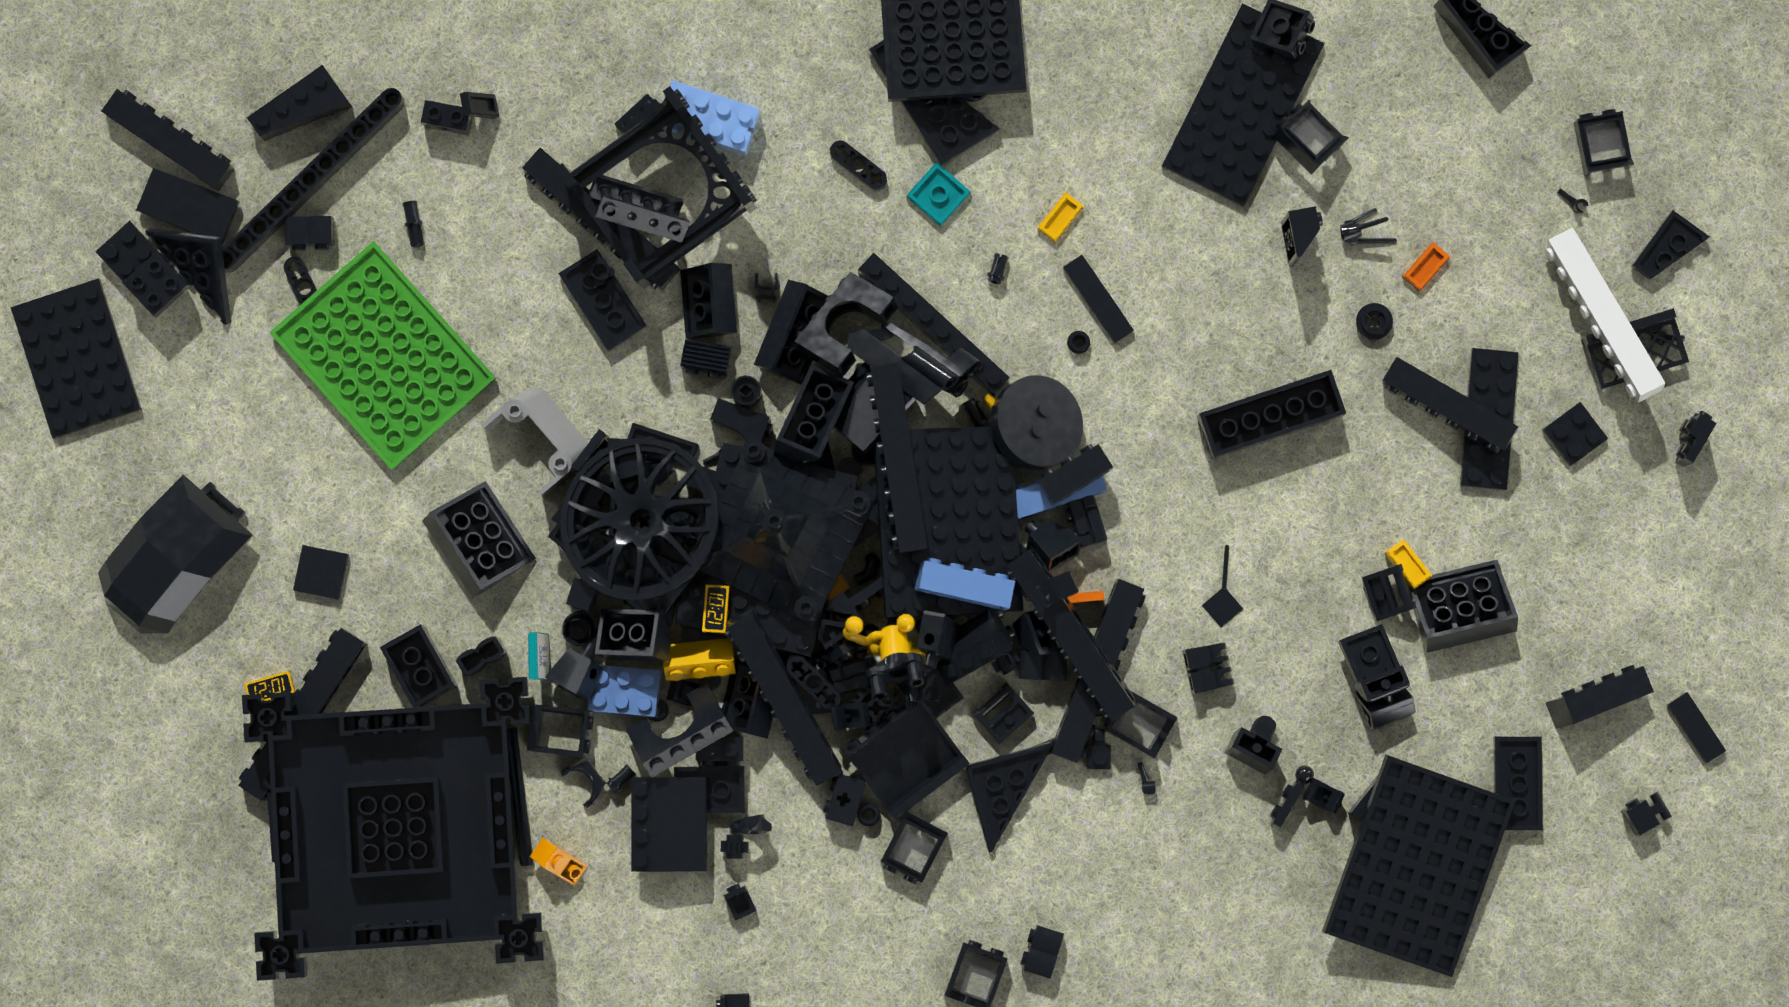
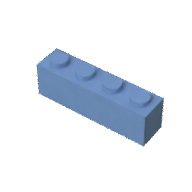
M1103 477L1095 480L1055 506H1052L1038 483L1042 478L1034 480V485L1026 486V483L1015 486L1018 521L1065 506L1067 503L1105 493L1107 488Z
M928 558L927 561H923L919 565L915 590L1007 610L1010 609L1015 581L1009 580V576L1005 574L995 573V576L986 575V570L973 568L972 571L964 570L963 565L950 563V566L942 565L941 560Z

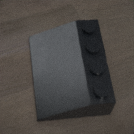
M866 362L858 367L848 379L853 381L854 384L834 426V430L865 454L881 438L880 433H875L874 419H878L877 410H872L870 396H874L873 386L868 387L866 373H870V365ZM903 390L905 408L907 410L916 399Z
M486 481L429 512L422 521L472 599L536 559Z
M1498 560L1434 574L1414 590L1408 585L1412 602L1415 601L1417 606L1414 611L1427 653L1517 632L1518 615Z
M631 777V872L707 871V777Z

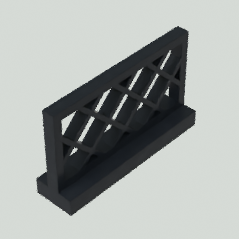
M1674 308L1629 322L1638 338L1642 333L1653 337L1649 347L1644 346L1648 354L1650 353L1661 359L1656 367L1659 372L1689 362L1675 320L1677 316ZM1671 325L1673 336L1670 341L1659 336L1662 327ZM1593 333L1581 338L1584 347L1587 349L1600 390L1625 383L1623 378L1618 379L1617 374L1613 381L1604 383L1602 377L1604 368L1607 367L1614 372L1615 369L1607 364L1609 358L1606 357L1603 362L1595 356L1593 349L1604 346L1600 338L1596 339ZM1657 338L1668 344L1663 356L1651 350ZM1670 347L1679 350L1681 360L1674 362L1666 358Z

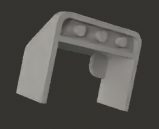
M534 387L508 401L483 422L481 426L488 432L504 418L512 423L521 422L527 416L532 419L558 450L549 459V468L556 477L538 491L541 496L546 498L576 472L571 466L587 446L588 441L545 391Z

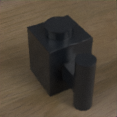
M1658 791L1650 795L1654 803L1653 805L1649 806L1647 800L1635 798L1625 804L1626 809L1621 811L1636 836H1641L1660 825L1655 816L1656 814L1660 813L1663 820L1672 817Z

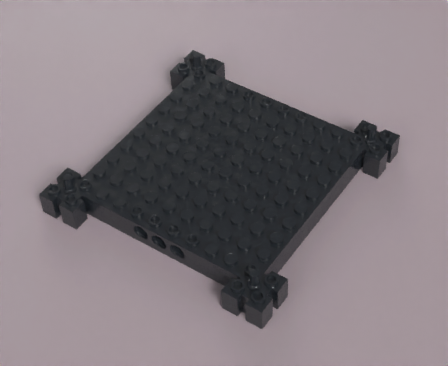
M528 677L508 678V685H500L499 678L480 680L481 699H488V703L287 716L286 712H294L293 693L291 692L271 693V700L264 701L263 694L242 695L243 714L250 715V723H243L244 742H267L266 735H268L279 936L277 938V931L254 933L255 952H263V960L256 961L257 981L278 979L279 972H285L286 979L307 977V957H299V954L502 940V943L495 944L496 964L516 962V955H524L525 962L544 960L543 940L536 941V932L543 931L542 912L523 913L522 920H518L507 719H510L511 725L530 724V706L522 705V697L529 696Z

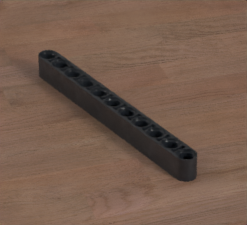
M396 88L384 90L222 248L223 259L229 255L233 258L229 266H224L225 272L236 271L285 223V217H292L402 110L405 100L399 90ZM393 95L398 96L399 99L396 104H388L389 97ZM374 112H382V117L380 120H371V116ZM364 127L366 130L365 134L362 137H356V129ZM341 144H349V149L347 152H338V148ZM331 159L332 166L329 169H322L323 161ZM314 175L316 177L315 183L309 186L306 185V178ZM294 191L299 192V198L296 201H289L290 193ZM281 207L283 210L281 216L274 218L272 216L273 210ZM261 223L266 224V230L262 234H257V225ZM245 239L249 240L248 248L240 250V242Z

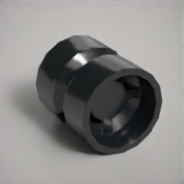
M747 375L740 376L731 385L732 398L737 405L749 409L755 407L760 402L762 391L759 382L755 378Z

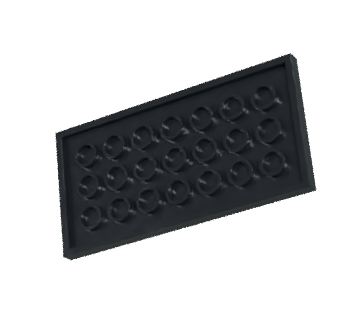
M1243 3L1162 164V168L1242 207L1245 206L1277 141L1273 137L1274 133L1278 130L1276 125L1285 116L1289 117L1325 44L1306 35L1304 39L1306 42L1304 52L1301 55L1298 54L1296 59L1275 53L1271 48L1253 43L1250 38L1262 12Z

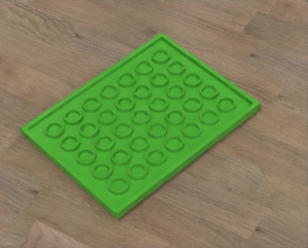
M374 241L269 332L392 471L497 379Z

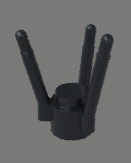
M1376 208L1351 220L1344 221V224L1340 225L1344 243L1350 242L1351 246L1356 244L1396 243L1397 239H1358V237L1362 236V229L1389 220L1388 217H1384L1361 225L1357 223L1376 213Z

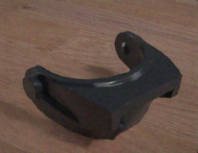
M590 760L579 763L570 769L566 767L561 771L562 774H560L563 777L570 771H580L590 779L592 795L583 804L587 808L597 799L606 784V781L602 779V776L599 775Z
M764 814L733 821L729 826L732 832L752 835L767 833L772 830V824L765 819Z

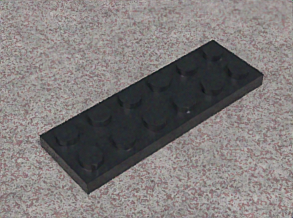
M1472 348L1467 397L1513 423L1519 352ZM1464 430L1460 486L1507 490L1511 442L1504 453L1501 451L1495 453L1485 447L1487 443L1478 439L1476 442L1468 438Z

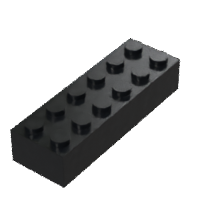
M1328 370L1201 412L1197 415V419L1211 460L1342 417L1346 414V410L1332 370Z

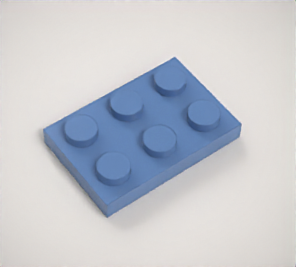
M599 665L602 667V673L588 701L587 711L657 718L662 671Z

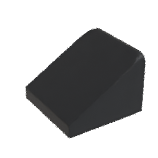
M672 680L666 699L692 706L687 693L698 688L699 684L686 680Z

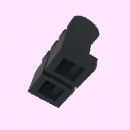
M1226 643L1182 650L1186 670H1195V673L1187 674L1192 695L1235 684L1233 678L1222 680L1220 677L1222 673L1231 672V667H1217V670L1210 671L1209 664L1216 663V665H1219L1223 661L1229 660L1228 655L1217 657L1215 654L1218 650L1227 649Z

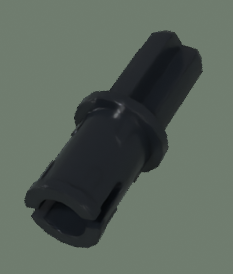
M417 201L404 202L406 218L404 226L408 230L410 246H423L424 240L421 229L423 222L419 218Z

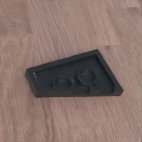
M1672 210L1631 267L1651 280L1706 241L1710 236Z

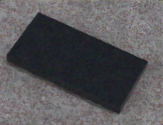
M153 168L136 211L194 234L221 237V244H223L240 202Z

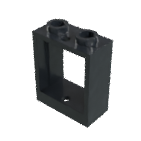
M533 704L527 751L585 758V753L589 754L591 740L587 739L588 730L593 728L594 716H590V711ZM544 712L583 716L578 751L539 746Z

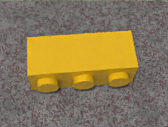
M728 638L671 644L668 662H663L666 681L736 674L733 642L731 643Z

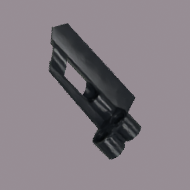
M891 322L881 324L876 329H863L851 333L848 337L847 347L868 365L877 366L898 362L902 389L923 405L942 390L950 393L955 398L961 396L968 386V379L974 377L981 367V361L963 348L957 350L948 358ZM897 335L911 345L914 350L906 356H901L883 343L882 340Z

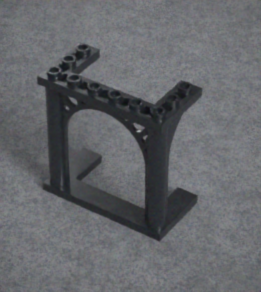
M670 86L662 91L665 94V99L653 113L576 169L571 171L563 163L555 168L624 262L623 265L635 282L643 289L652 284L650 282L651 279L746 211L751 213L757 209L754 204L757 199L746 184L740 185L744 182L737 171L733 173L727 167L730 161L723 152L717 153L714 148L717 145L710 133L705 135L700 128L703 124L696 114L690 115L687 110L690 105L678 89L673 91ZM681 123L684 126V134L682 138L676 140L672 136V129L675 124ZM667 126V136L665 138L660 137L658 134L664 132L663 128ZM690 131L692 132L691 140H695L693 145H688L686 142ZM656 143H669L680 146L691 152L700 161L705 170L708 180V197L705 207L695 222L688 227L682 242L669 240L637 263L607 220L595 217L597 206L584 188L593 183L596 173L604 175L645 146ZM700 146H702L704 151L699 152ZM704 155L708 157L706 162L701 160ZM713 162L715 167L709 165ZM715 173H718L719 175H717V177L720 179H725L726 182H714L712 176ZM717 187H726L730 190V195L725 199H720L714 195L713 191ZM713 202L723 205L720 208L717 206L713 211L711 209V203Z

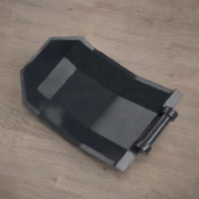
M182 475L137 521L98 572L106 604L140 633H169L179 617L210 579L253 536L252 533L238 522L246 512L241 507L237 508L216 490V486L212 482H209L203 489H199L186 476ZM208 496H210L211 498H213L218 504H220V505H221L226 511H228L231 515H228L223 509H221V508H220L215 502H213Z

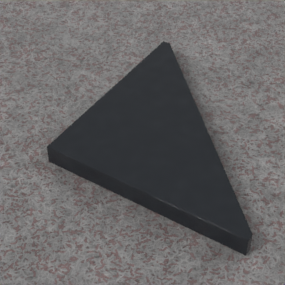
M158 229L146 230V235L152 237L159 245L158 249L169 262L172 261L178 267L179 273L190 286L193 285L201 294L200 298L211 310H215L221 317L220 321L225 325L231 323L221 237Z
M1052 741L971 763L966 767L989 852H993L1049 751L1052 749Z

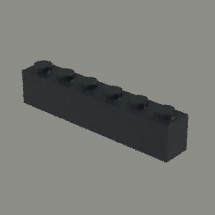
M118 89L115 90L101 110L102 113L217 191L222 188L234 170L229 165L230 159L221 153L216 156L210 152L212 147L202 140L199 144L192 140L193 134L184 128H181L179 131L173 127L175 122L165 115L161 118L155 115L154 112L156 110L145 102L143 105L136 102L137 97L125 89L124 92Z
M1398 357L1395 358L1382 380V383L1386 385L1384 389L1390 393L1404 395V400L1415 407L1418 404L1425 407L1424 412L1434 418L1438 416L1444 418L1446 425L1455 430L1458 427L1465 430V435L1476 442L1478 439L1487 443L1485 447L1495 453L1499 451L1504 453L1518 430L1519 426Z

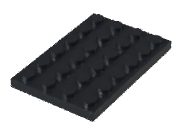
M99 278L10 307L53 439L142 410Z

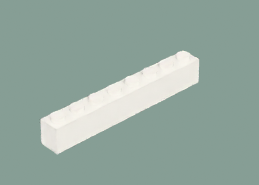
M1571 228L1549 239L1545 249L1548 259L1551 262L1554 261L1558 267L1557 273L1562 281L1565 280L1568 284V291L1572 299H1577L1581 306L1579 309L1583 318L1590 321L1593 335L1596 339L1600 338L1603 343V351L1607 358L1613 360L1615 364L1614 369L1618 377H1623L1626 382V390L1630 397H1634L1637 403L1663 391L1666 384L1575 230Z

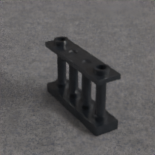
M596 173L588 193L589 197L600 200L595 217L678 242L683 241L690 224V220L678 217L684 203L683 199Z

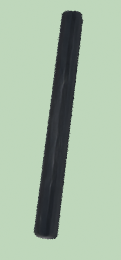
M507 728L510 783L519 860L522 867L533 865V859L530 857L532 849L518 732L516 728Z

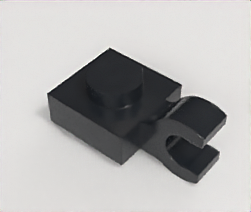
M1095 729L1094 745H1087V769L1111 770V746H1104V729Z

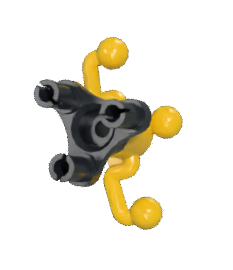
M909 614L899 616L897 625L886 626L881 631L870 633L867 637L858 634L863 629L862 620L857 616H852L845 622L843 635L846 639L855 643L870 646L872 654L881 656V662L866 671L867 681L871 685L872 699L880 701L887 698L884 682H889L900 687L904 694L905 707L913 709V702H915L916 707L920 705L917 688L924 684L921 666L923 665L922 656L925 653L917 647H912V641L908 638L907 632L911 631L915 626V620Z

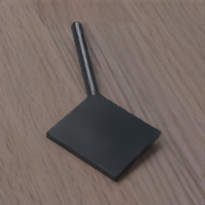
M1225 545L1222 588L1202 605L1220 627H1223L1243 609L1226 589L1229 545Z

